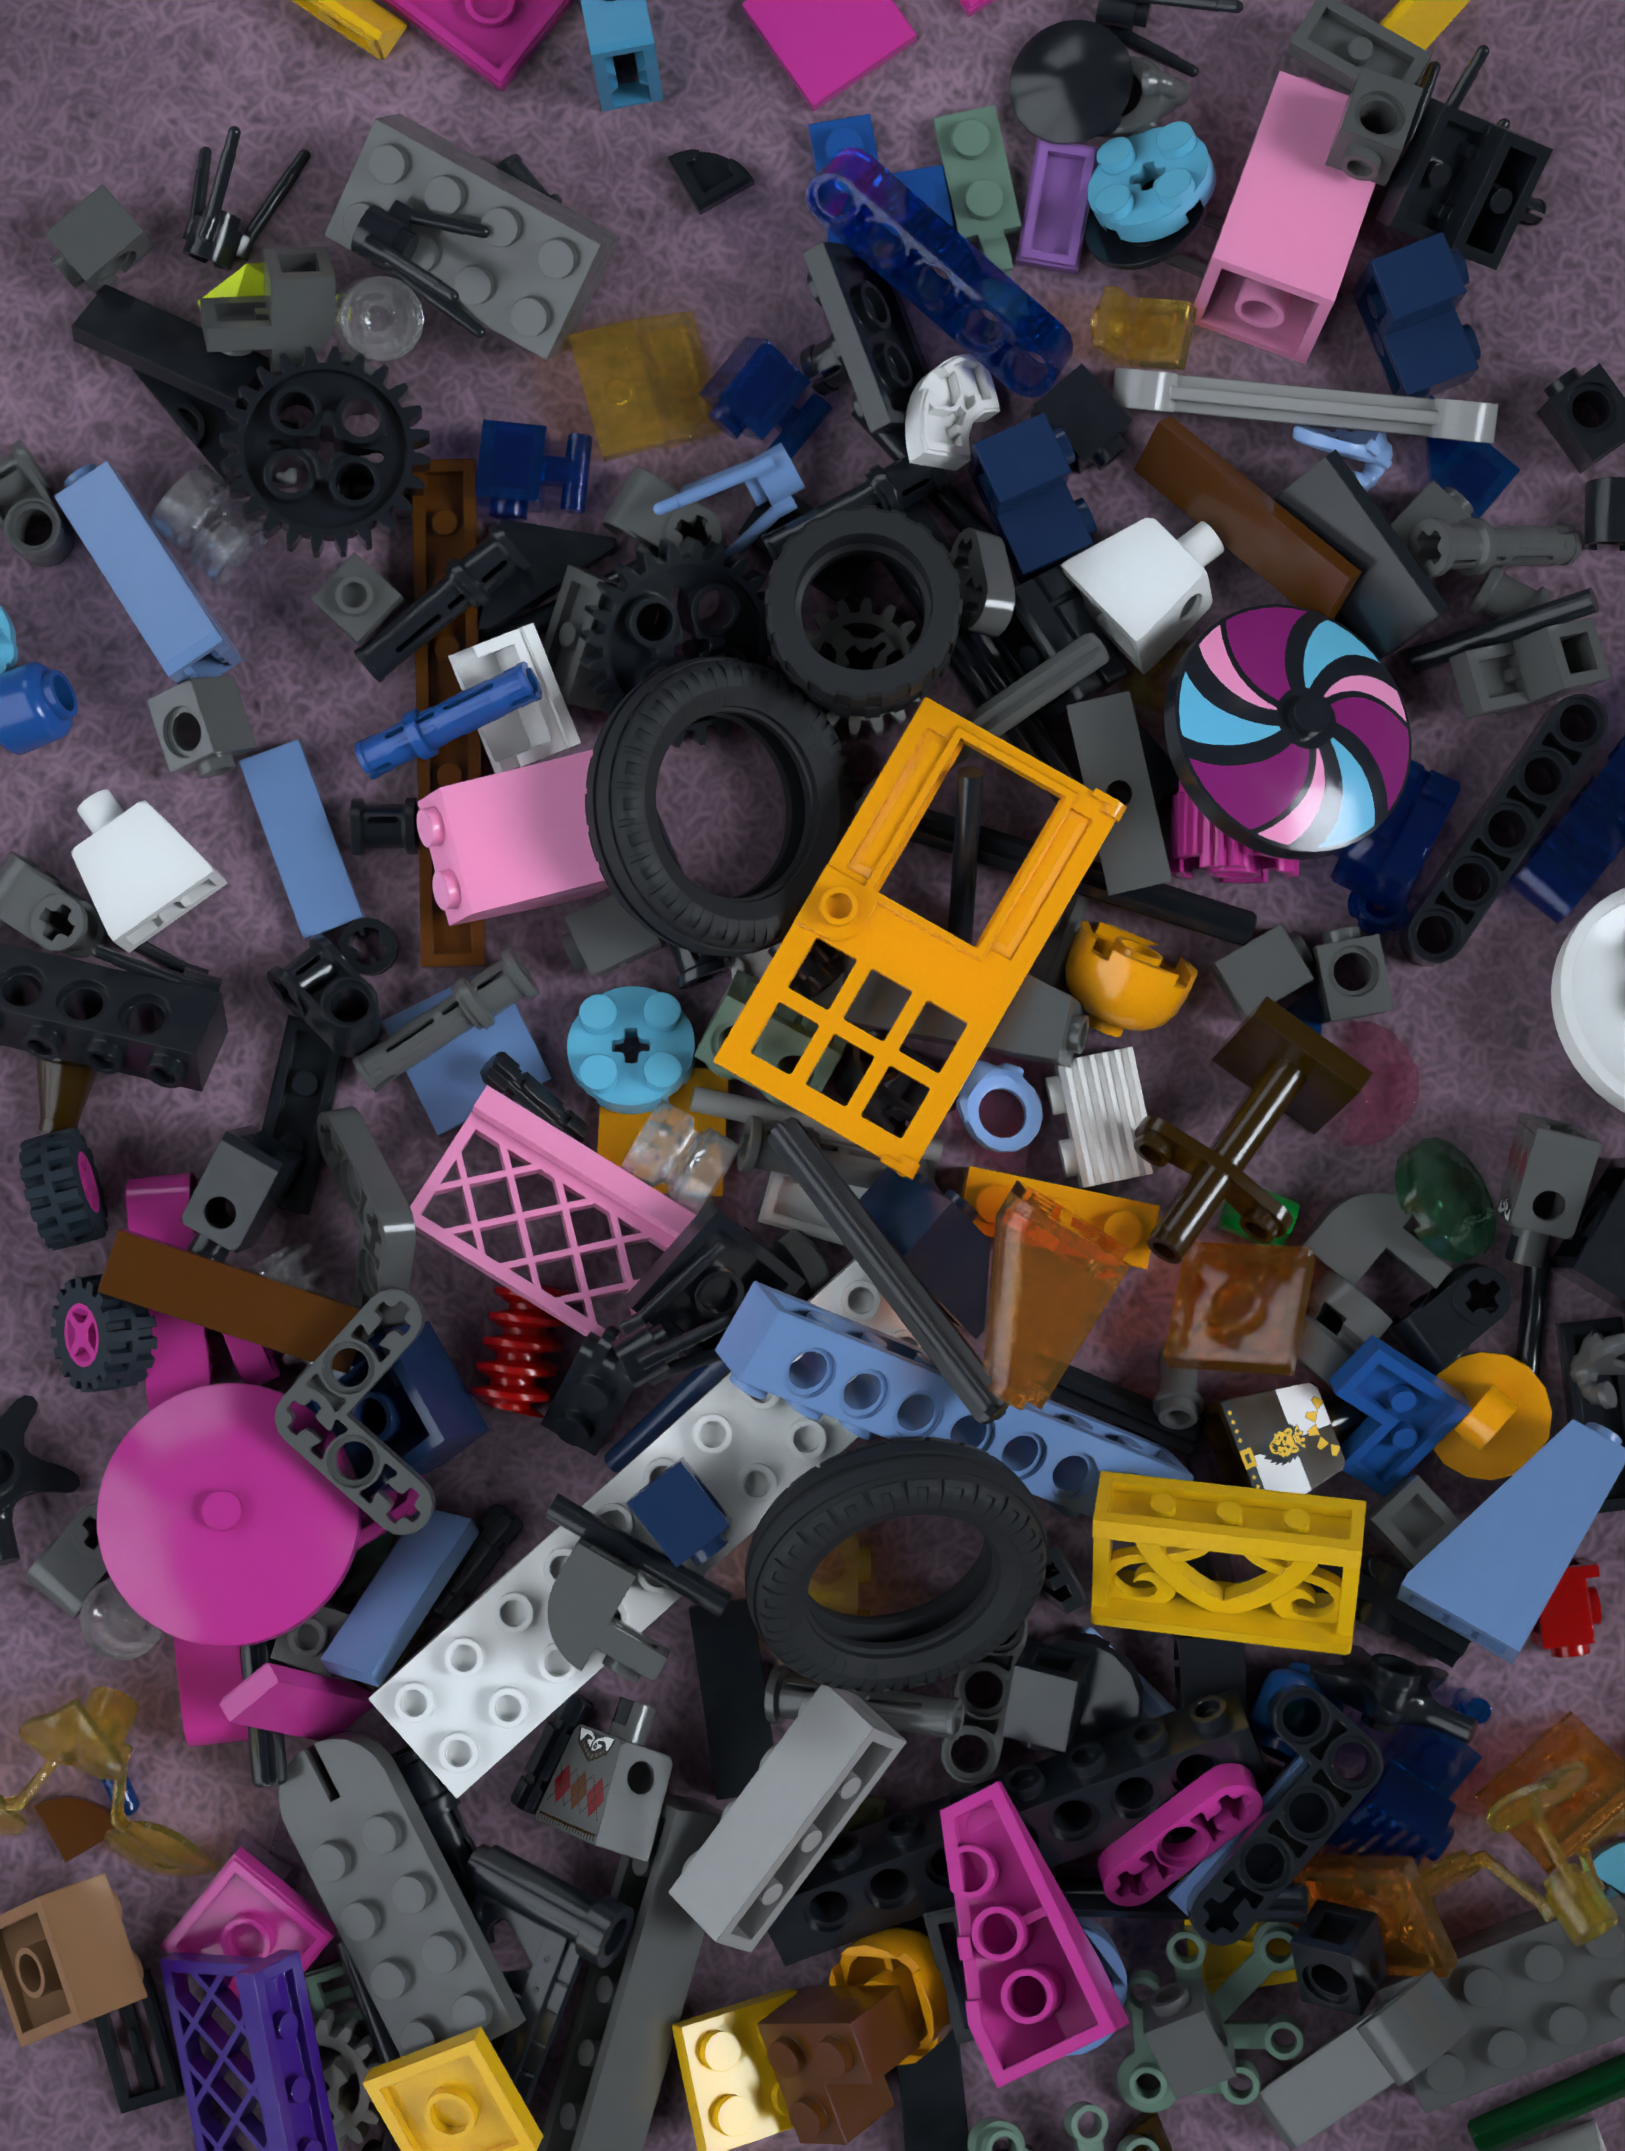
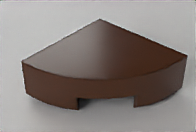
M61 1795L46 1799L34 1806L65 1863L125 1827L111 1809L83 1797Z

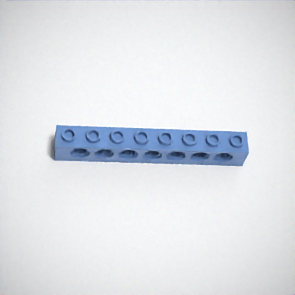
M757 1281L753 1282L715 1349L716 1353L732 1372L729 1378L730 1381L737 1388L753 1397L765 1399L767 1394L771 1393L784 1398L785 1402L792 1409L810 1419L820 1420L823 1414L838 1419L839 1423L854 1435L869 1441H873L876 1435L887 1439L923 1437L925 1440L926 1437H935L974 1446L996 1457L1009 1467L1022 1480L1031 1494L1043 1498L1051 1508L1074 1520H1077L1081 1513L1093 1518L1101 1471L1192 1481L1194 1478L1165 1446L997 1378L995 1379L1009 1396L1011 1404L1006 1409V1414L1002 1418L994 1420L987 1425H981L975 1420L922 1348ZM803 1354L799 1360L793 1362L799 1355Z

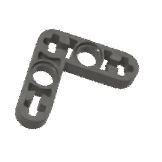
M353 1106L321 1112L317 1119V1135L321 1153L361 1229L352 1304L364 1307L372 1297L381 1291L391 1288H401L409 1291L416 1245L415 1222L404 1194L358 1110ZM402 1301L393 1307L382 1303L378 1310L385 1317L383 1323L371 1335H368L364 1329L361 1338L368 1341L383 1328L404 1325L407 1305Z
M391 1288L381 1291L372 1297L287 1391L276 1407L274 1420L277 1431L283 1439L382 1528L392 1534L408 1535L420 1530L433 1515L436 1502L433 1489L420 1474L350 1413L417 1339L424 1328L426 1315L419 1298L407 1289ZM402 1301L410 1309L404 1319L411 1327L407 1333L395 1329L385 1336L379 1345L388 1348L390 1354L382 1360L373 1344L356 1336L355 1331L363 1325L368 1335L373 1334L385 1318L378 1310L381 1304L385 1303L393 1307ZM342 1349H357L367 1358L369 1365L368 1375L359 1385H344L334 1376L332 1369L333 1359ZM313 1400L317 1402L321 1409L318 1411L316 1418L329 1431L335 1428L338 1420L347 1427L348 1430L330 1443L324 1456L314 1448L315 1445L325 1439L319 1432L312 1427H307L299 1432L292 1426L297 1417V1414L291 1408L294 1401L303 1406ZM352 1441L361 1442L368 1446L374 1458L371 1472L366 1477L359 1479L350 1478L343 1474L337 1462L338 1452L345 1443ZM387 1464L397 1472L396 1475L386 1481L393 1489L403 1494L412 1488L419 1494L420 1497L416 1500L415 1507L421 1514L417 1519L408 1514L402 1516L399 1520L394 1518L389 1512L394 1506V1501L382 1489L377 1491L373 1500L363 1492L364 1489L380 1478Z

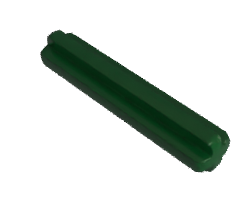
M1625 2053L1471 2119L1467 2123V2127L1477 2151L1503 2150L1625 2097Z

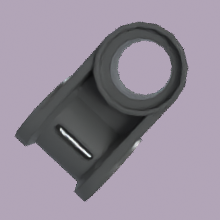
M19 439L12 444L13 451L0 458V528L7 541L29 562L39 567H52L61 564L69 557L74 547V532L50 491L52 488L31 451ZM52 521L53 528L49 539L38 546H29L28 534L31 528L36 523Z
M638 467L632 469L601 522L613 534L617 535L619 530L640 541L638 547L641 546L658 556L660 539L666 538L674 542L680 554L684 543L683 535L686 532L690 535H697L701 528L705 530L709 544L711 541H714L726 547V539L722 533V526L717 516L710 509L697 502L677 508L663 515H656L653 511V506L679 492L659 477ZM701 545L704 553L706 547Z
M11 851L0 868V923L27 936L43 948L54 952H61L73 958H88L92 956L91 948L94 945L104 946L108 933L95 905L61 884V881L50 872L46 871L44 874L35 868L40 867L39 865ZM67 919L75 926L72 933L64 927Z
M98 1500L77 1514L65 1531L40 1555L24 1577L26 1581L72 1619L77 1618L89 1605L87 1600L102 1583L106 1584L110 1579L98 1541Z

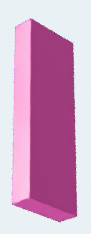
M272 1663L262 1665L222 1698V1701L219 1703L229 1723L322 1741L338 1732L346 1730L374 1707L369 1700L371 1693L355 1683Z

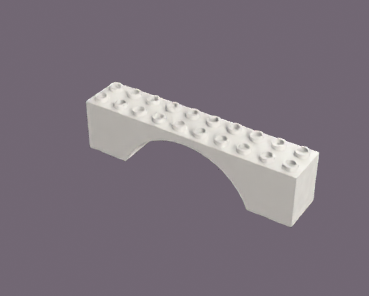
M855 1258L806 1301L921 1348ZM803 1354L799 1355L793 1362L799 1360ZM730 1371L581 1507L665 1554L628 1506L627 1502L635 1493L680 1458L684 1457L732 1519L730 1527L722 1532L729 1542L721 1550L698 1567L690 1558L682 1563L687 1568L704 1576L756 1529L761 1518L774 1500L792 1482L814 1466L819 1468L821 1462L841 1453L858 1436L845 1429L838 1419L825 1414L822 1415L820 1420L810 1419L792 1409L785 1402L784 1398L768 1393L765 1399H759L743 1392L730 1381L729 1378L732 1374ZM562 1526L556 1528L509 1571L480 1594L390 1675L369 1697L370 1702L456 1799L605 1666L602 1661L606 1654L595 1648L583 1670H578L560 1653L550 1633L547 1614L550 1592L561 1569L581 1538ZM639 1571L613 1617L642 1632L682 1595Z

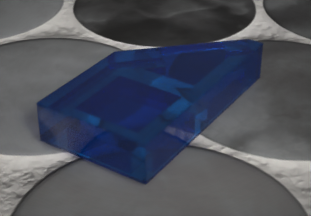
M1426 437L1428 481L1431 483L1434 480L1442 489L1445 486H1450L1461 493L1473 507L1472 517L1480 518L1521 470L1490 443Z

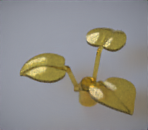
M95 1687L91 1690L84 1707L79 1699L76 1698L53 1712L33 1716L22 1723L19 1729L20 1738L34 1752L47 1759V1761L18 1795L4 1798L0 1794V1836H15L23 1833L28 1822L18 1811L26 1806L59 1764L65 1766L72 1765L75 1769L82 1770L94 1777L114 1780L111 1824L115 1828L107 1830L104 1840L115 1853L127 1862L152 1873L174 1877H190L212 1873L218 1870L222 1861L212 1862L190 1840L166 1826L148 1821H130L125 1815L124 1803L128 1760L134 1749L133 1746L125 1741L140 1709L138 1703L133 1698L116 1689Z
M1581 1761L1562 1765L1545 1773L1535 1782L1523 1785L1506 1794L1491 1806L1487 1812L1486 1822L1493 1832L1504 1833L1530 1818L1558 1869L1543 1882L1548 1892L1545 1898L1486 1851L1480 1850L1468 1855L1465 1850H1462L1424 1868L1400 1886L1394 1896L1391 1913V1926L1396 1935L1398 1936L1405 1924L1443 1890L1465 1881L1483 1868H1487L1533 1904L1546 1922L1556 1917L1574 1946H1581L1599 1938L1613 1928L1620 1918L1603 1893L1606 1888L1597 1875L1590 1851L1608 1838L1625 1832V1792L1590 1814L1585 1820L1584 1827L1572 1834L1565 1842V1848L1572 1856H1579L1583 1872L1576 1863H1568L1548 1827L1542 1811L1564 1801L1585 1784L1589 1776V1771L1585 1764Z

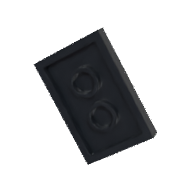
M821 242L802 254L809 270L807 275L809 290L815 301L823 307L832 333L830 338L801 351L800 363L802 371L807 380L821 372L822 377L816 379L811 387L822 396L838 390L839 386L851 381L855 391L852 396L855 411L861 421L868 426L870 433L905 434V418L910 396L919 381L929 373V369L883 249Z

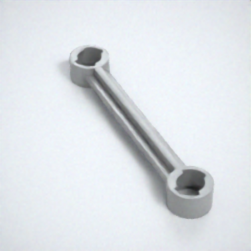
M1115 368L1112 398L1121 408L1145 409L1149 411L1494 444L1499 406L1498 404L1371 393L1128 368Z

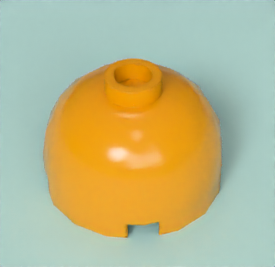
M1088 921L1081 922L1071 945L1065 966L1066 986L1071 996L1083 1005V1009L1089 1013V1025L1102 1033L1114 1037H1121L1124 1029L1142 1032L1161 1027L1176 1016L1188 997L1198 970L1182 956L1177 966L1174 967L1170 963L1163 961V957L1158 952L1148 947L1159 944L1112 924L1099 922L1095 933H1093Z
M891 1927L858 1939L840 1954L842 1955L840 1962L832 1968L830 1973V1986H900L921 2046L897 2066L916 2063L938 2045L951 2031L952 2024L947 2008L948 1999L942 1976L936 1966L929 1937L924 1933L906 1927Z

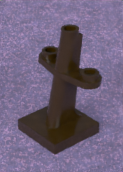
M1268 996L1230 1034L1212 1058L1213 1062L1247 1085L1249 1089L1210 1147L1205 1146L1169 1122L1154 1116L1144 1117L1135 1129L1137 1140L1134 1142V1149L1142 1159L1158 1167H1164L1170 1163L1190 1174L1150 1232V1237L1147 1240L1149 1249L1157 1257L1168 1263L1178 1264L1181 1262L1223 1200L1227 1201L1242 1216L1239 1220L1240 1227L1253 1239L1263 1243H1271L1274 1238L1283 1237L1293 1223L1290 1212L1243 1172L1284 1113L1315 1135L1362 1091L1373 1074L1372 1071Z

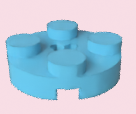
M1172 122L1165 127L1152 128L1144 133L1134 134L1128 138L1115 137L1105 142L1097 151L1096 159L1099 164L1093 171L1088 184V200L1099 224L1106 231L1107 228L1115 230L1121 240L1131 243L1154 241L1169 236L1188 224L1189 221L1185 213L1191 210L1199 199L1203 207L1207 204L1215 189L1216 169L1205 144L1195 135L1192 127L1186 122ZM1155 179L1153 188L1148 190L1142 189L1145 184Z
M619 987L606 991L603 994L591 995L581 1004L579 1015L572 1023L567 1039V1055L573 1079L581 1090L583 1088L588 1095L596 1099L598 1105L615 1113L642 1114L660 1108L669 1102V1096L677 1092L682 1084L686 1085L692 1076L696 1057H694L696 1047L693 1028L689 1019L681 1010L680 1003L669 993L657 992L645 987ZM637 1037L640 1043L648 1044L650 1048L649 1051L639 1052L638 1062L626 1063L623 1053L614 1052L616 1045L624 1043L625 1038Z

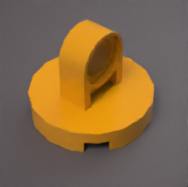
M1483 1351L1459 1357L1449 1367L1436 1375L1463 1393L1472 1409L1433 1448L1445 1465L1462 1475L1485 1480H1496L1512 1476L1544 1447L1549 1439L1552 1409L1546 1387L1529 1366L1512 1356Z

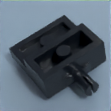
M1431 97L1375 220L1387 227L1421 240L1443 232L1450 249L1456 247L1461 252L1463 258L1497 270L1519 221L1521 220L1528 225L1535 226L1543 220L1542 217L1527 211L1526 208L1543 214L1546 213L1545 201L1532 197V194L1553 149L1525 135Z

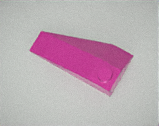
M1001 1781L940 1810L950 1891L954 1893L959 1937H957L959 1960H963L968 2001H965L968 2026L997 2089L1129 2024L1130 2022L1100 1959Z

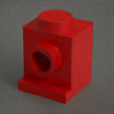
M1587 1558L1571 1560L1531 1631L1532 1642L1542 1649H1550L1552 1657L1565 1658L1587 1655L1590 1653L1589 1644L1595 1643L1593 1625L1601 1624L1602 1611L1597 1589L1595 1586L1588 1587L1587 1578L1600 1577L1598 1564Z

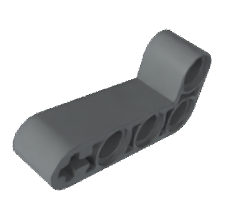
M1430 1969L1261 2086L1254 2102L1289 2151H1292L1393 2083H1396L1399 2087L1410 2081L1438 2060L1473 2025L1432 1969Z

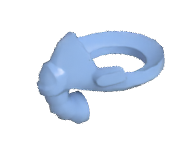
M1297 424L1293 428L1292 437L1301 444L1328 453L1336 449L1342 457L1365 462L1364 470L1361 473L1351 471L1366 492L1376 486L1378 479L1383 475L1384 471L1388 470L1392 465V445L1387 441L1386 433L1358 430L1349 432L1346 429L1336 428V432H1331L1328 429Z
M978 1060L959 1092L956 1106L961 1121L970 1136L985 1149L997 1153L1016 1152L1029 1145L1040 1130L1043 1119L1041 1101L1035 1089L1024 1079V1070L1021 1067L1006 1062L995 1066ZM992 1090H1005L1012 1093L1019 1099L1023 1107L1024 1121L1022 1127L1016 1135L1010 1138H999L991 1135L984 1129L979 1119L978 1109L980 1102L986 1093Z

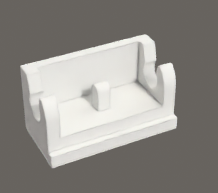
M534 623L448 656L462 691L485 680H489L522 661L528 664V668L531 667L541 686L543 696L541 700L504 715V717L477 729L495 774L528 765L581 743Z

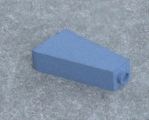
M108 461L98 467L94 463L88 464L73 472L64 481L66 488L56 494L54 498L168 677L177 684L191 678L218 677L243 661L120 474Z
M1574 1419L1571 1420L1407 1573L1401 1584L1397 1599L1513 1665L1625 1465V1447L1621 1446V1438L1600 1424L1587 1422L1585 1426Z

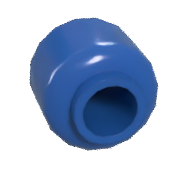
M30 662L0 674V745L4 749L14 754L22 755L65 738L69 734L73 724V717L78 712V702L72 685L61 671L51 670L48 666L39 662Z
M1291 1662L1288 1668H1277L1267 1674L1248 1717L1252 1730L1263 1739L1260 1749L1270 1757L1290 1764L1298 1754L1276 1736L1270 1728L1267 1719L1268 1703L1276 1691L1290 1684L1306 1685L1324 1695L1340 1711H1344L1343 1702L1328 1695L1313 1682L1310 1677V1666L1299 1662ZM1294 1698L1286 1704L1282 1716L1286 1729L1290 1733L1300 1734L1313 1726L1316 1721V1709L1309 1698Z

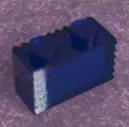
M1390 1758L1386 1764L1384 1763L1383 1773L1377 1784L1319 1849L1315 1857L1323 1856L1326 1864L1334 1863L1337 1872L1345 1871L1347 1879L1355 1878L1358 1887L1366 1885L1369 1894L1377 1893L1393 1880L1403 1885L1415 1873L1422 1858L1426 1857L1434 1862L1444 1853L1454 1835V1829L1448 1824L1457 1805Z

